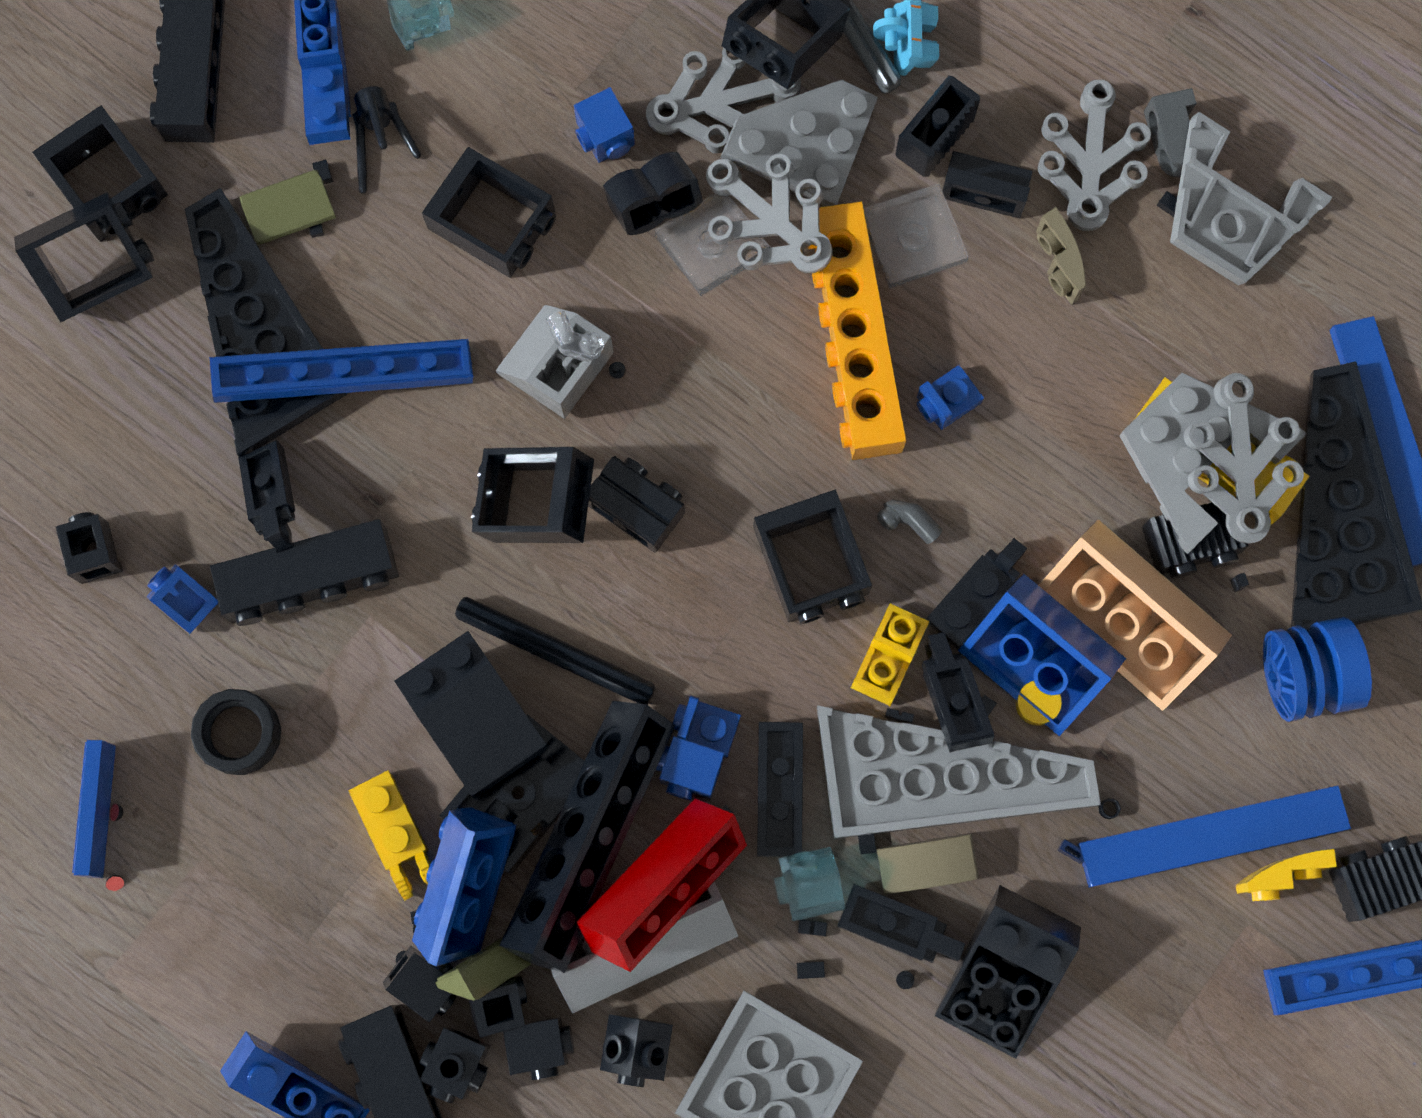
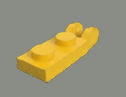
M387 770L348 791L385 870L390 871L401 897L406 901L413 897L414 894L412 884L408 877H406L401 865L415 858L420 869L419 873L423 881L428 884L426 876L431 862L426 854L429 850L392 773Z

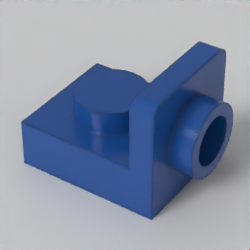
M958 365L930 384L927 381L920 386L917 394V399L919 400L917 407L929 423L935 422L940 430H943L980 405L984 397L961 366Z
M174 565L171 570L164 566L147 584L151 589L147 598L189 634L218 604V599L177 565Z
M690 696L687 706L679 704L673 720V724H675L674 730L678 731V738L724 752V758H728L741 715L700 702L699 698Z

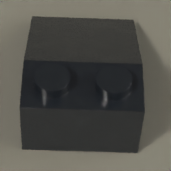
M469 631L394 680L412 710L473 799H476L548 749L540 734Z

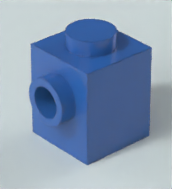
M611 87L574 104L576 123L579 127L575 130L576 136L586 153L592 150L598 163L608 158L610 160L618 159L628 153L631 147L635 146L633 126Z
M673 736L670 747L666 746L656 768V771L661 772L660 783L667 785L666 793L691 801L693 794L711 800L724 761V752Z

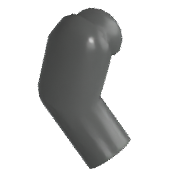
M892 499L884 503V509L880 510L877 514L878 521L886 529H895L899 523L907 524L926 544L936 540L943 531L918 504Z

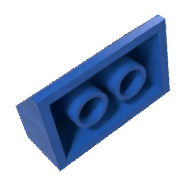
M1025 574L1004 594L958 650L1014 699L1017 700L1018 695L1022 696L1050 721L1045 723V725L1058 736L1068 728L1105 687L1126 660L1122 654ZM1034 681L1037 688L1045 694H1060L1062 705L1059 714L1054 719L1050 718L1020 693V690L1027 683Z
M471 807L449 810L448 816L445 817L439 829L441 841L436 858L432 861L427 871L426 880L428 886L425 897L414 916L416 928L412 941L429 964L434 966L443 965L473 956L481 950L516 824Z

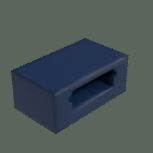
M1064 839L1057 851L1079 864L1083 863L1084 859L1081 848Z

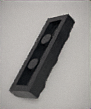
M759 722L757 857L802 858L803 723Z

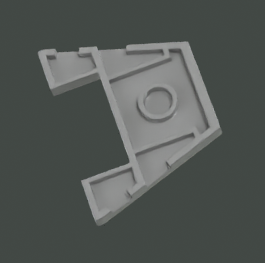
M1199 112L1192 116L1189 122L1170 243L1239 286L1254 276L1282 249V245L1309 223L1308 220L1331 201L1332 196L1304 178H1300L1293 182L1280 210L1277 211L1212 169L1230 131Z
M1181 373L1119 436L1145 483H1149L1161 506L1159 508L1166 521L1170 520L1180 538L1178 542L1181 548L1188 554L1218 522L1185 492L1189 487L1188 476L1190 472L1200 466H1210L1213 462L1199 450H1193L1186 445L1184 432L1192 424L1206 422L1214 429V439L1226 449L1231 445L1228 410L1222 408L1216 402L1214 387ZM1247 404L1250 442L1258 447L1268 435L1270 424L1279 418ZM1280 424L1279 434L1287 439L1289 430L1287 426ZM1196 428L1193 433L1194 439L1198 443H1203L1205 435L1202 430ZM1299 428L1298 438L1289 444L1283 445L1271 461L1276 465L1307 434L1305 431Z

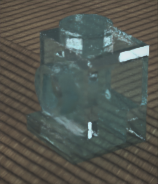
M387 0L391 25L407 51L414 49L415 41L451 29L449 18L454 17V11L450 0Z

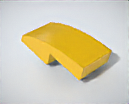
M890 603L851 688L891 706L929 621Z
M1329 849L1305 853L1264 866L1236 884L1237 894L1251 893L1252 901L1279 900V891L1294 889L1292 872H1294L1295 880L1323 878L1322 870L1337 867L1335 850Z

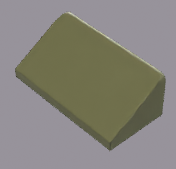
M318 170L303 173L239 197L257 245L336 218L325 184Z
M499 938L437 978L438 981L435 983L438 989L468 1000H479L531 965V963L499 946L502 938Z

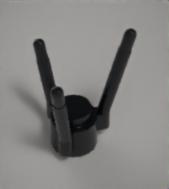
M378 86L363 88L354 96L357 111L352 114L356 127L357 173L360 193H366L365 126L367 129L375 131L379 147L385 150L387 148L384 128L392 120L413 157L416 159L421 157L415 141L399 115L396 103L388 102L386 91Z

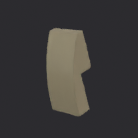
M1055 207L1042 216L1036 230L1037 239L1042 249L1048 255L1053 254L1055 256L1047 271L1051 287L1059 296H1065L1070 304L1073 305L1079 300L1086 287L1085 271L1075 238L1065 219Z
M972 833L933 838L924 842L886 846L877 849L884 894L932 888L979 879Z

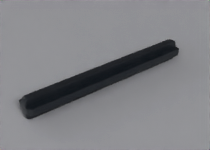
M463 597L456 608L455 616L458 620L636 703L648 705L654 695L655 685L652 682L476 600Z

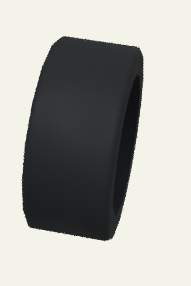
M227 689L213 694L200 705L192 720L191 739L195 752L205 764L226 774L246 775L260 770L273 758L280 745L281 725L277 713L266 700L247 690ZM232 707H246L252 710L260 719L262 726V735L257 747L248 755L240 758H230L220 754L213 746L211 739V729L215 719L224 710Z

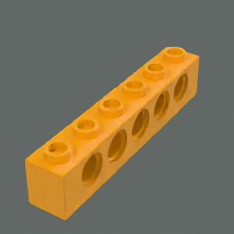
M862 201L819 207L820 233L829 239L832 248L842 247L849 253L844 258L832 256L831 261L823 270L812 273L814 288H822L824 302L818 303L820 324L822 328L829 327L831 342L825 343L828 367H836L838 382L832 383L834 403L836 408L843 407L845 422L839 423L842 447H850L852 460L902 453L906 437ZM810 245V246L807 247V249H808V250H810V249H815V253H816V251H817V246H815V245ZM840 286H850L857 294L846 298L837 294L835 289ZM847 325H857L863 330L864 334L859 337H849L843 332L842 328ZM855 364H862L869 368L871 374L867 377L859 378L854 376L849 368ZM862 404H870L877 409L879 414L873 418H864L859 415L856 408Z

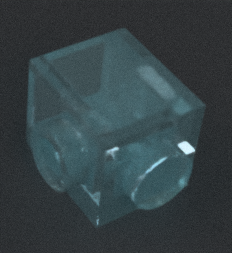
M831 847L809 852H798L791 856L778 858L782 876L774 878L779 905L788 903L792 921L845 910L840 874Z

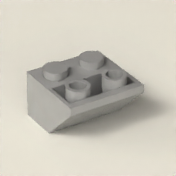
M544 305L495 371L501 377L565 419L614 353L611 336L577 313Z

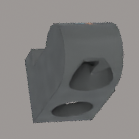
M1192 88L1153 96L1144 110L1159 165L1167 175L1173 177H1181L1190 122L1188 116L1197 104Z

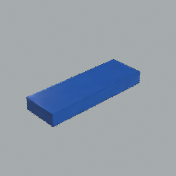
M87 740L84 747L72 873L75 876L87 878L104 877L116 746L103 740Z

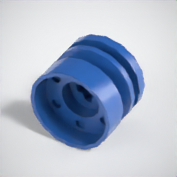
M1341 617L1319 621L1311 625L1309 633L1300 625L1292 626L1287 631L1281 628L1266 633L1263 641L1264 673L1269 694L1282 719L1287 722H1293L1303 719L1304 716L1308 718L1318 717L1322 715L1324 707L1332 714L1368 706L1372 691L1370 662L1360 632L1351 620Z

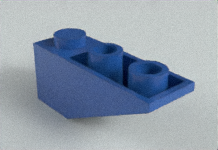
M247 1031L220 1070L231 1089L285 1118H365L370 1111L369 1108L364 1109L358 1100L285 1052Z

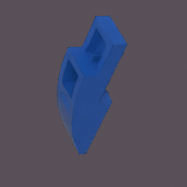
M294 0L297 55L302 70L305 132L309 145L350 140V95L337 0Z

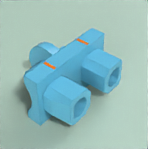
M904 0L895 4L893 8L885 9L884 18L874 23L873 35L876 39L885 41L886 50L894 51V67L899 75L906 76L914 67L931 68L938 61L939 44L937 41L922 39V31L930 33L937 25L938 6L922 2L921 0Z

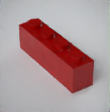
M695 798L577 921L591 952L631 972L747 846L735 815Z

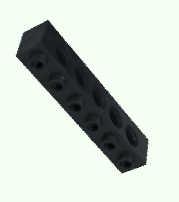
M612 701L499 946L533 965L565 973L582 935L577 921L597 902L675 728V724L647 704Z

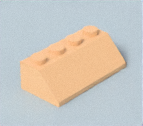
M1099 519L1080 537L1038 585L1126 658L1118 672L1162 711L1220 654L1232 634Z

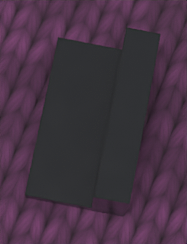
M953 151L940 198L1020 219L1027 202L1033 171Z

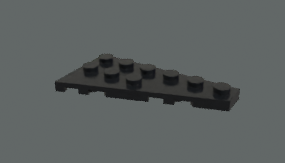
M217 189L185 208L193 252L197 258L201 277L202 294L207 305L209 315L207 317L216 357L323 349L222 189ZM349 393L227 402L226 406L229 419L232 422L237 455L241 457L262 447Z
M1357 362L1314 370L1310 375L1306 423L1307 434L1305 435L1303 471L1309 475V478L1301 488L1291 627L1300 625L1309 633L1311 625L1319 621L1345 617L1351 620L1354 625L1420 612L1422 610L1420 592Z

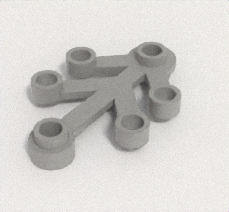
M723 48L722 62L702 95L685 100L695 81L702 79L707 73V59L705 55L698 51H692L683 58V72L670 93L658 95L649 102L646 108L647 123L651 129L659 134L671 135L680 131L705 144V147L710 152L722 153L729 137L728 130L718 124L707 127L691 117L707 114L733 127L735 120L740 115H743V113L733 109L732 106L770 97L777 103L800 94L801 79L799 78L788 90L772 79L726 89L735 72L741 69L746 62L740 58L737 60L728 58L727 55L731 52ZM692 62H699L702 64V67L698 70H692L688 65ZM662 109H671L674 112L669 117H663L659 114ZM718 134L724 140L716 144L709 140L710 137Z
M1105 80L1089 82L1084 87L1080 97V106L1088 114L1085 150L1067 131L1068 120L1064 115L1060 113L1049 114L1041 128L1043 137L1048 141L1054 142L1082 174V186L1080 188L1063 170L1065 165L1064 158L1056 151L1045 152L1038 163L1040 176L1050 180L1069 202L1067 207L1069 221L1074 227L1082 231H1093L1100 228L1108 218L1109 205L1130 189L1140 188L1148 174L1147 168L1142 162L1130 161L1125 164L1118 179L1099 191L1100 176L1133 151L1143 150L1151 137V131L1147 125L1140 122L1132 123L1127 128L1124 137L1102 153L1105 116L1111 110L1116 97L1114 88ZM1093 91H1100L1106 97L1099 99L1094 96ZM1056 123L1060 125L1062 130L1054 132L1049 129L1048 124ZM1137 132L1142 135L1144 140L1135 141L1131 138L1130 134ZM1053 161L1057 164L1058 169L1049 170L1045 167L1044 162ZM1131 170L1139 173L1140 179L1133 180L1129 178L1127 172ZM1089 204L1095 208L1096 212L1092 214L1086 213L1082 209V205Z
M774 154L766 163V170L772 179V206L742 181L741 172L733 161L719 159L708 167L706 180L713 192L719 196H734L759 218L732 222L726 216L713 218L709 223L708 231L716 243L726 245L737 239L780 236L789 244L762 249L756 242H745L740 246L737 253L738 259L747 270H757L763 265L793 263L801 272L816 273L823 270L829 264L833 254L832 245L829 239L820 233L819 204L823 200V191L819 183L813 179L802 180L797 185L796 197L803 206L801 232L790 222V178L793 175L794 168L786 155ZM777 164H786V169L782 173L773 172ZM724 169L728 170L725 178L716 179L718 172ZM807 189H816V194L812 198H803V193ZM728 225L729 229L726 234L722 236L716 235L718 227ZM810 245L817 246V251L812 256L803 255L806 247ZM758 251V256L755 260L745 261V256L748 252Z
M1232 373L1220 379L1214 388L1216 402L1219 406L1228 410L1232 454L1214 439V429L1206 422H1197L1187 427L1184 432V441L1189 448L1199 450L1235 482L1236 498L1218 484V473L1211 466L1204 465L1193 469L1188 476V485L1192 491L1204 494L1226 514L1227 530L1235 540L1250 544L1262 540L1267 535L1271 525L1269 510L1288 488L1299 485L1303 480L1304 471L1301 465L1295 461H1286L1274 468L1271 482L1257 497L1255 495L1254 480L1283 445L1289 444L1298 438L1300 429L1298 423L1290 417L1275 420L1269 426L1268 435L1252 453L1247 404L1251 402L1254 396V387L1247 376L1241 373ZM1233 383H1238L1242 387V397L1234 395L1232 391ZM1280 424H1284L1289 430L1287 439L1279 434ZM1196 428L1202 430L1205 435L1203 443H1198L1194 439L1193 433ZM1285 467L1293 472L1291 482L1286 481L1283 477V469ZM1200 472L1205 473L1209 478L1207 487H1203L1198 483L1197 478ZM1247 513L1253 515L1255 519L1253 529L1248 528L1244 522Z

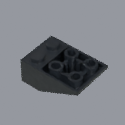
M999 885L979 921L936 1010L935 1017L1017 1059L1079 949L1081 927ZM997 981L1001 983V989H996L992 987L997 983Z

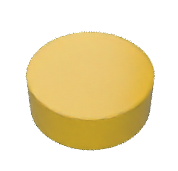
M1034 681L1027 683L1020 690L1022 695L1050 718L1054 719L1059 714L1062 705L1060 694H1045L1037 688ZM1018 695L1015 702L1016 710L1025 722L1036 726L1045 725V723L1050 722L1022 696Z

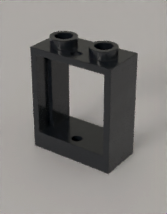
M746 0L728 16L721 47L788 90L842 37L850 7L840 0H809L810 3L806 0ZM774 9H777L814 33L795 54L755 29Z
M102 105L32 152L73 208L84 203L63 175L113 141L118 144L142 176L112 197L113 203L116 204L121 201L133 220L142 213L153 211L158 207L161 200L168 196L158 179ZM106 215L86 223V226L100 242L107 237L117 235Z
M470 147L466 148L422 212L426 226L430 231L509 278L512 277L517 268L523 269L527 265L534 251L532 246L540 234L545 236L551 230L556 220L552 195ZM481 180L534 211L505 254L498 252L451 224Z
M108 192L14 237L16 253L60 323L153 278L149 263L155 261L148 245L143 238L135 240L128 228L134 224L127 209L121 201L114 204ZM106 215L132 261L68 292L40 246Z
M575 447L484 448L482 463L478 469L479 484L476 504L472 510V532L494 543H583L594 459ZM555 470L547 526H506L513 472Z
M836 489L754 517L753 529L788 622L798 619L800 624H807L822 618L825 615L823 610L839 605L841 610H846L866 601L864 596L870 593L872 583ZM829 519L854 584L795 604L772 539Z

